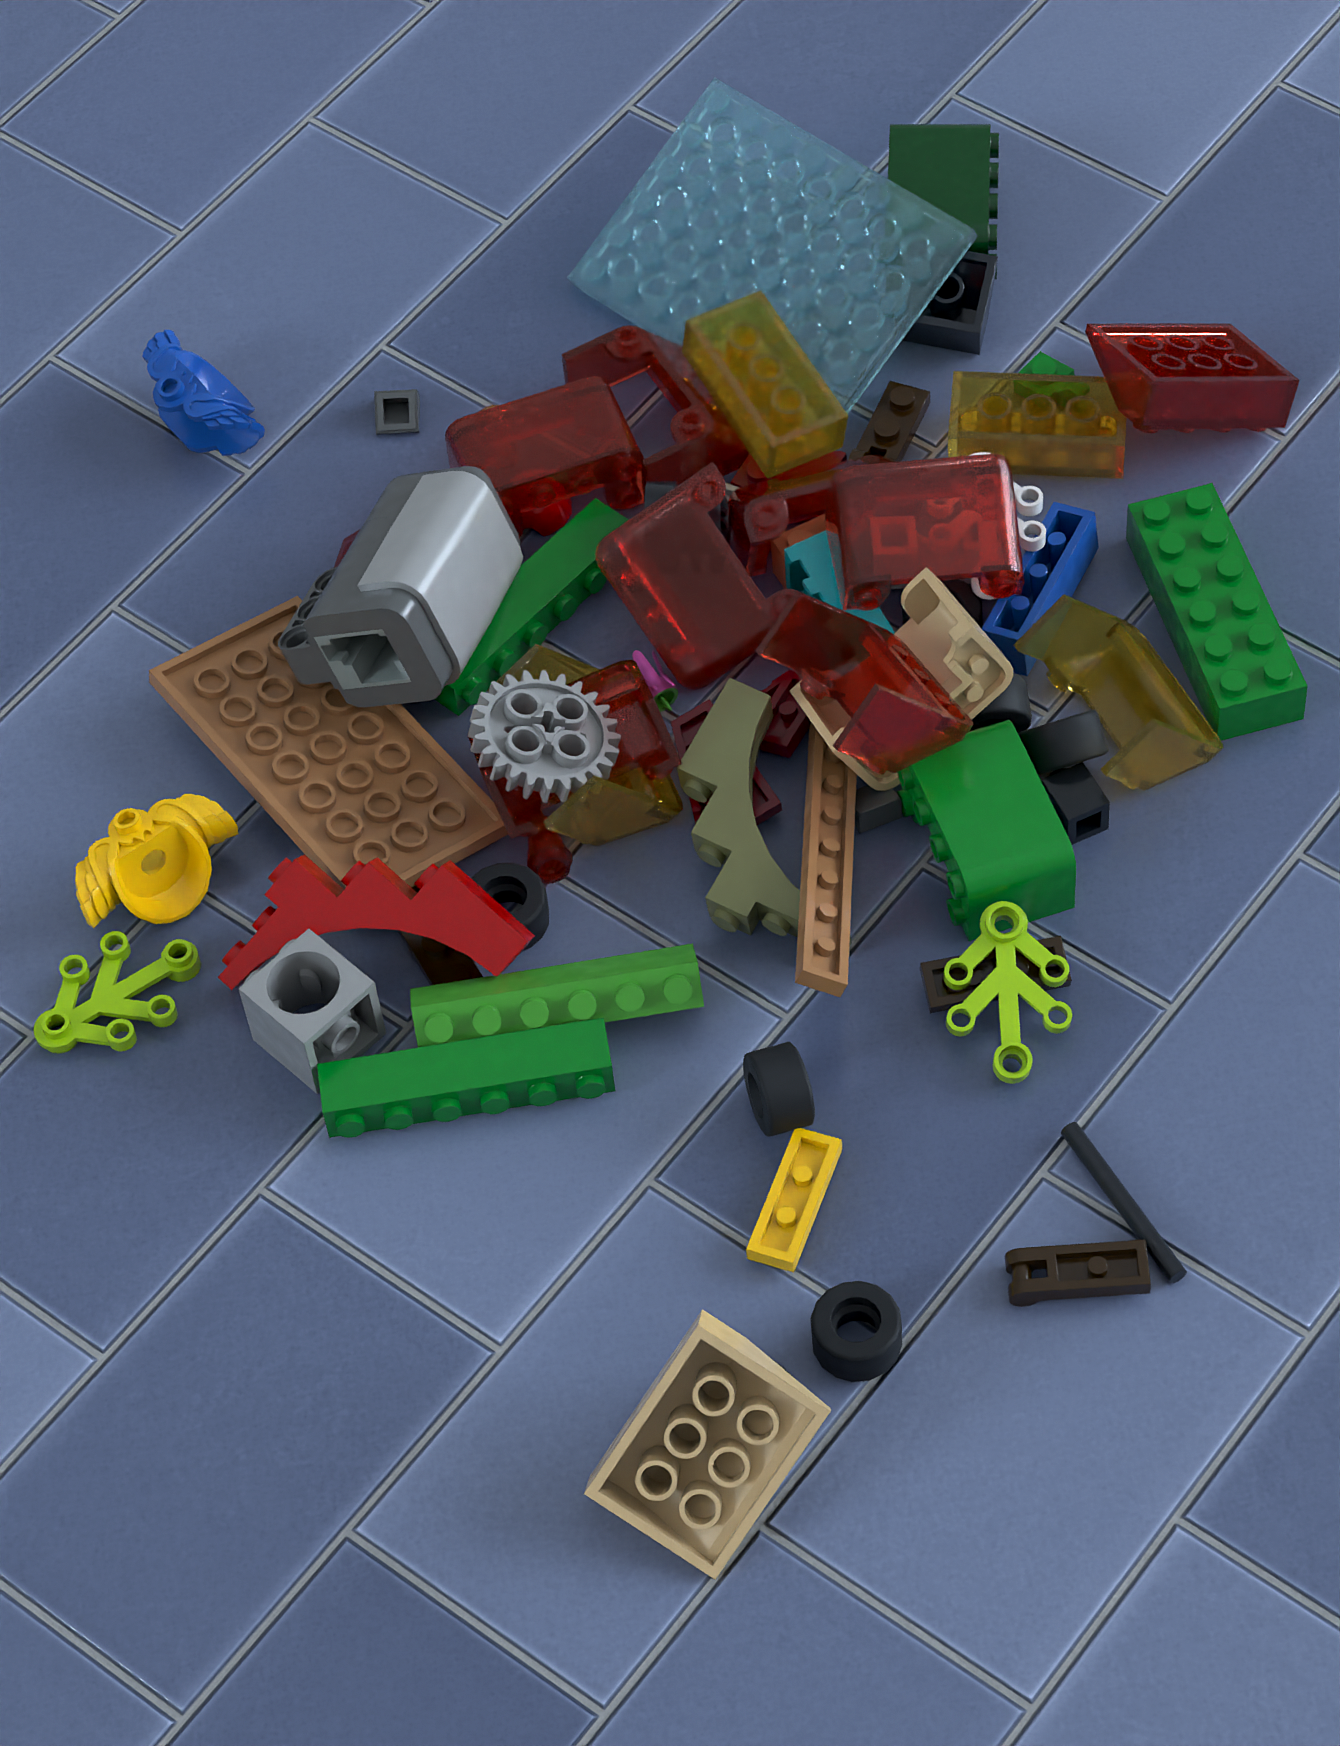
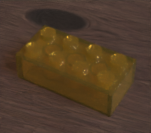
M761 290L686 320L682 347L683 355L767 479L843 447L848 414Z
M953 371L948 429V472H960L961 463L966 457L974 453L986 452L1001 459L1005 468L1004 474L1123 479L1129 378Z

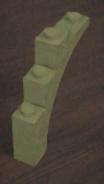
M729 677L677 766L679 781L683 791L696 801L705 803L709 800L691 831L695 852H697L699 858L712 866L721 867L722 864L724 865L705 897L709 917L718 927L732 933L740 930L751 936L760 920L765 928L777 935L786 936L789 933L798 937L800 890L789 881L771 857L756 825L753 812L754 771L760 745L774 717L771 697Z

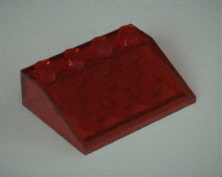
M1087 324L1085 333L1117 409L1133 423L1132 425L1135 429L1144 433L1154 434L1158 430L1168 429L1192 433L1195 429L1229 432L1231 428H1247L1252 431L1263 432L1266 428H1285L1300 380L1232 324Z

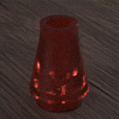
M544 815L535 816L526 824L527 867L539 875L543 883L559 882L570 872V866L573 861L572 854L554 828L551 818Z

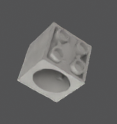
M307 929L297 939L288 941L274 959L262 969L253 971L246 978L243 985L238 988L253 1040L316 1094L320 1092L317 1064L360 1057L386 1034L375 982L310 929ZM316 1003L327 1004L323 1008L311 1013H293L306 1005Z

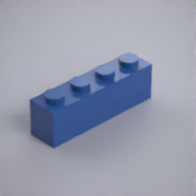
M1053 502L1042 521L1046 528V543L1044 547L1038 551H1025L982 627V630L1013 667V673L1028 676L1099 549L1096 516L1093 511Z

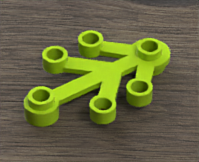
M1000 901L991 904L982 913L980 919L981 935L959 958H953L945 965L943 973L945 984L953 990H962L971 983L973 969L995 949L996 968L962 1004L954 1005L949 1009L946 1016V1027L955 1036L968 1035L974 1028L976 1017L998 995L1001 1046L995 1051L992 1067L995 1075L1001 1081L1015 1084L1027 1078L1033 1063L1030 1050L1021 1043L1018 995L1042 1015V1023L1051 1033L1058 1034L1066 1031L1072 1020V1010L1066 1003L1054 1000L1016 966L1015 949L1040 968V979L1049 987H1059L1066 982L1069 974V964L1062 956L1053 955L1027 932L1028 920L1026 914L1018 905L1007 901ZM1000 920H1006L1012 925V930L1008 933H1001L996 930L995 923ZM1055 964L1062 968L1063 974L1060 977L1054 978L1046 973L1045 968ZM959 967L965 970L967 977L957 981L951 978L949 971ZM1055 1010L1061 1011L1066 1016V1021L1061 1024H1055L1051 1022L1048 1014ZM961 1013L965 1014L970 1022L965 1027H958L954 1025L951 1018L955 1014ZM1013 1058L1020 1063L1021 1068L1017 1072H1008L1003 1067V1062L1006 1059Z
M119 931L109 932L100 941L103 960L91 998L77 1007L75 1006L80 987L89 980L90 970L84 957L80 955L65 957L59 965L63 981L53 1009L42 1013L34 1024L33 1030L37 1043L52 1053L68 1052L78 1042L106 1045L115 1051L122 1052L131 1049L137 1041L134 1026L127 1019L151 1022L157 1027L172 1025L177 1019L178 1012L175 1002L170 996L157 995L151 998L149 1002L131 1000L130 998L166 977L177 982H185L194 978L201 968L197 948L191 942L183 939L172 940L163 949L161 958L116 984L122 963L129 957L131 948L124 933ZM115 944H121V945H122V947H121L120 949H118V950H115V951L109 950V948H110L112 945H115ZM183 954H185V956L182 957V958H179V959H175V958H174V957H176V956H178V955H183ZM73 968H82L76 974H68ZM160 1008H169L165 1014H155ZM99 1016L121 1018L113 1020L107 1027L89 1024V1022ZM63 1025V1027L58 1030H51L56 1026ZM119 1032H129L124 1038H114Z

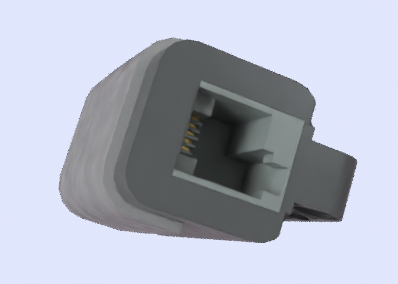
M463 466L400 475L390 481L338 567L331 568L317 577L279 638L278 646L298 682L301 684L331 682L334 689H339L348 704L356 707H374L436 699L446 685L454 683L460 677L494 618L523 560L518 532L489 476L481 468Z

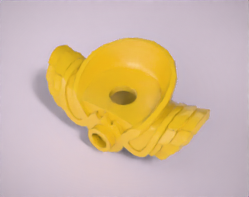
M184 794L176 799H163L151 806L148 812L133 808L119 811L109 823V837L94 842L89 847L88 856L83 861L77 863L75 868L76 897L87 924L95 928L121 902L137 918L153 924L172 923L186 917L201 903L208 891L212 872L208 848L214 844L224 842L226 838L238 835V826L233 817L227 811H224L217 802L194 794Z

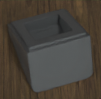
M417 389L374 391L376 435L419 433L420 394Z
M869 785L856 789L855 826L859 833L902 818V801L893 789L880 791L873 789Z

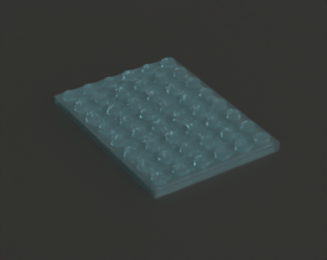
M714 77L567 279L575 287L827 444L978 236L971 227Z

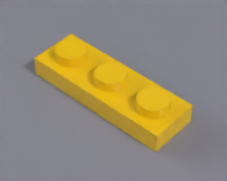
M803 1128L794 1129L747 1245V1259L794 1273L842 1152V1139Z

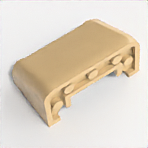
M927 567L908 583L901 595V605L911 618L843 679L830 668H820L806 675L790 690V693L831 751L875 790L886 791L900 784L896 764L901 763L903 752L953 737L1010 685L1013 678V667L1007 658Z

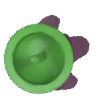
M635 650L632 655L633 660L647 684L644 686L622 669H617L615 674L623 681L622 684L642 699V705L650 713L657 714L666 709L671 711V705L678 697L676 685L667 674H664L655 650L652 651V656L660 676L640 651Z

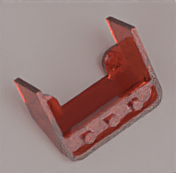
M628 325L612 330L561 354L566 395L571 405L646 371L678 412L670 423L671 435L677 444L641 460L644 491L647 481L676 480L681 497L690 493L692 482L699 475H705L717 480L738 470L750 452H755L752 432L689 351L682 345L640 327Z
M796 591L756 650L759 656L793 669L802 679L800 682L801 688L811 696L822 700L825 696L837 700L851 717V720L837 738L833 747L839 752L861 760L868 768L878 774L884 775L886 771L897 773L962 741L973 726V721L901 639L876 624L799 591Z

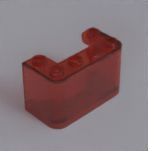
M587 377L463 416L450 424L445 432L450 468L473 466L481 468L489 476L518 532L519 538L524 530L522 513L536 508H543L573 496L587 494L598 488L603 487L604 497L608 505L613 509H631L645 501V486L647 482L645 459L608 381L603 377Z

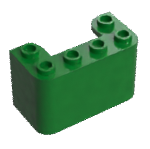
M1010 720L902 753L901 763L896 764L897 776L902 790L897 791L902 801V814L905 818L911 816L916 824L919 823L921 827L928 826L931 833L929 842L933 856L937 863L944 861L948 869L946 879L952 898L946 900L950 919L954 926H962L968 941L975 940L981 935L980 919L982 913L988 906L996 902L1007 901L1018 905L1026 914L1028 922L1075 908L1076 860L1071 842ZM1000 920L995 923V928L1000 932L1012 928V925L1006 920Z

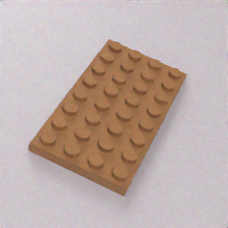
M298 596L149 670V683L302 852L343 889L346 886L341 882L342 878L359 860L366 865L369 861L378 857L412 888L415 886L414 883L432 863L438 868L449 860L455 864L511 833L512 821L401 704L356 707L348 704L339 689H334L331 682L301 684L298 682L278 646L279 638L302 602Z

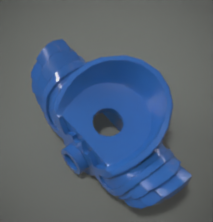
M172 330L156 333L148 341L142 357L148 363L147 370L150 377L157 382L153 390V399L158 407L159 416L164 424L190 451L203 453L219 450L222 456H230L235 453H245L258 443L259 439L264 436L265 429L264 426L249 416L255 411V408L223 374L201 356L183 350L180 341Z

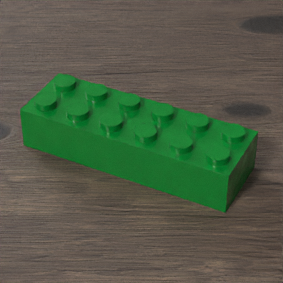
M1213 483L1128 504L1126 540L1216 741L1219 742L1304 719L1307 683Z

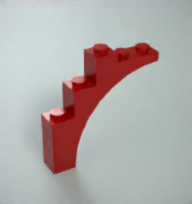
M304 854L294 859L293 862L286 857L269 875L268 879L273 885L264 895L278 908L275 909L271 905L267 907L252 924V927L257 932L249 942L244 944L240 940L228 951L222 959V962L227 967L218 978L233 990L243 984L253 971L259 969L268 959L278 954L288 941L297 939L307 929L312 930L317 935L357 928L390 929L431 938L466 954L496 977L507 969L535 935L451 860L441 865L440 868L432 863L414 883L420 889L417 893L378 857L369 861L366 865L359 860L342 878L341 882L346 886L343 889Z

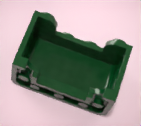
M890 124L886 210L887 297H901L914 241L997 256V254H989V250H997V224H989V219H998V193H990V188H998L999 162H990V158H999V133H991V124ZM996 267L995 279H997V267Z

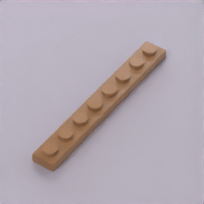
M811 722L809 725L795 983L841 997L848 985L857 774L831 751Z

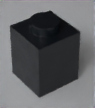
M1083 762L1069 768L1055 770L1048 777L1041 779L1071 845L1109 829L1110 802Z

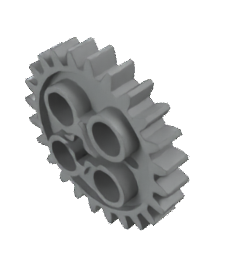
M523 670L519 682L510 674H506L503 686L495 681L491 682L488 693H480L478 703L474 705L470 718L471 724L468 737L473 738L470 750L473 753H481L478 766H493L490 779L492 781L502 777L508 779L505 789L508 792L517 785L523 787V798L528 799L533 791H538L542 801L547 803L550 793H556L561 802H566L570 790L579 798L584 797L587 787L596 791L601 779L607 780L609 778L612 766L615 765L619 753L617 747L621 739V735L615 733L618 723L617 719L607 718L610 706L608 704L595 705L598 696L596 691L583 695L581 693L583 682L578 681L569 687L565 685V674H560L556 681H550L546 670L541 671L539 679H533L527 670Z

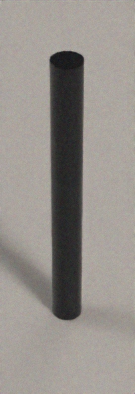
M1071 1122L1062 1129L1061 1135L1139 1240H1146L1147 1252L1169 1282L1176 1283L1180 1281L1187 1271L1078 1123Z

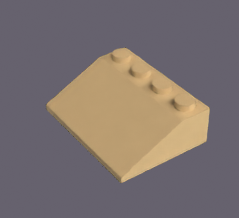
M702 1309L591 1473L584 1494L716 1580L829 1415L831 1408L746 1337Z

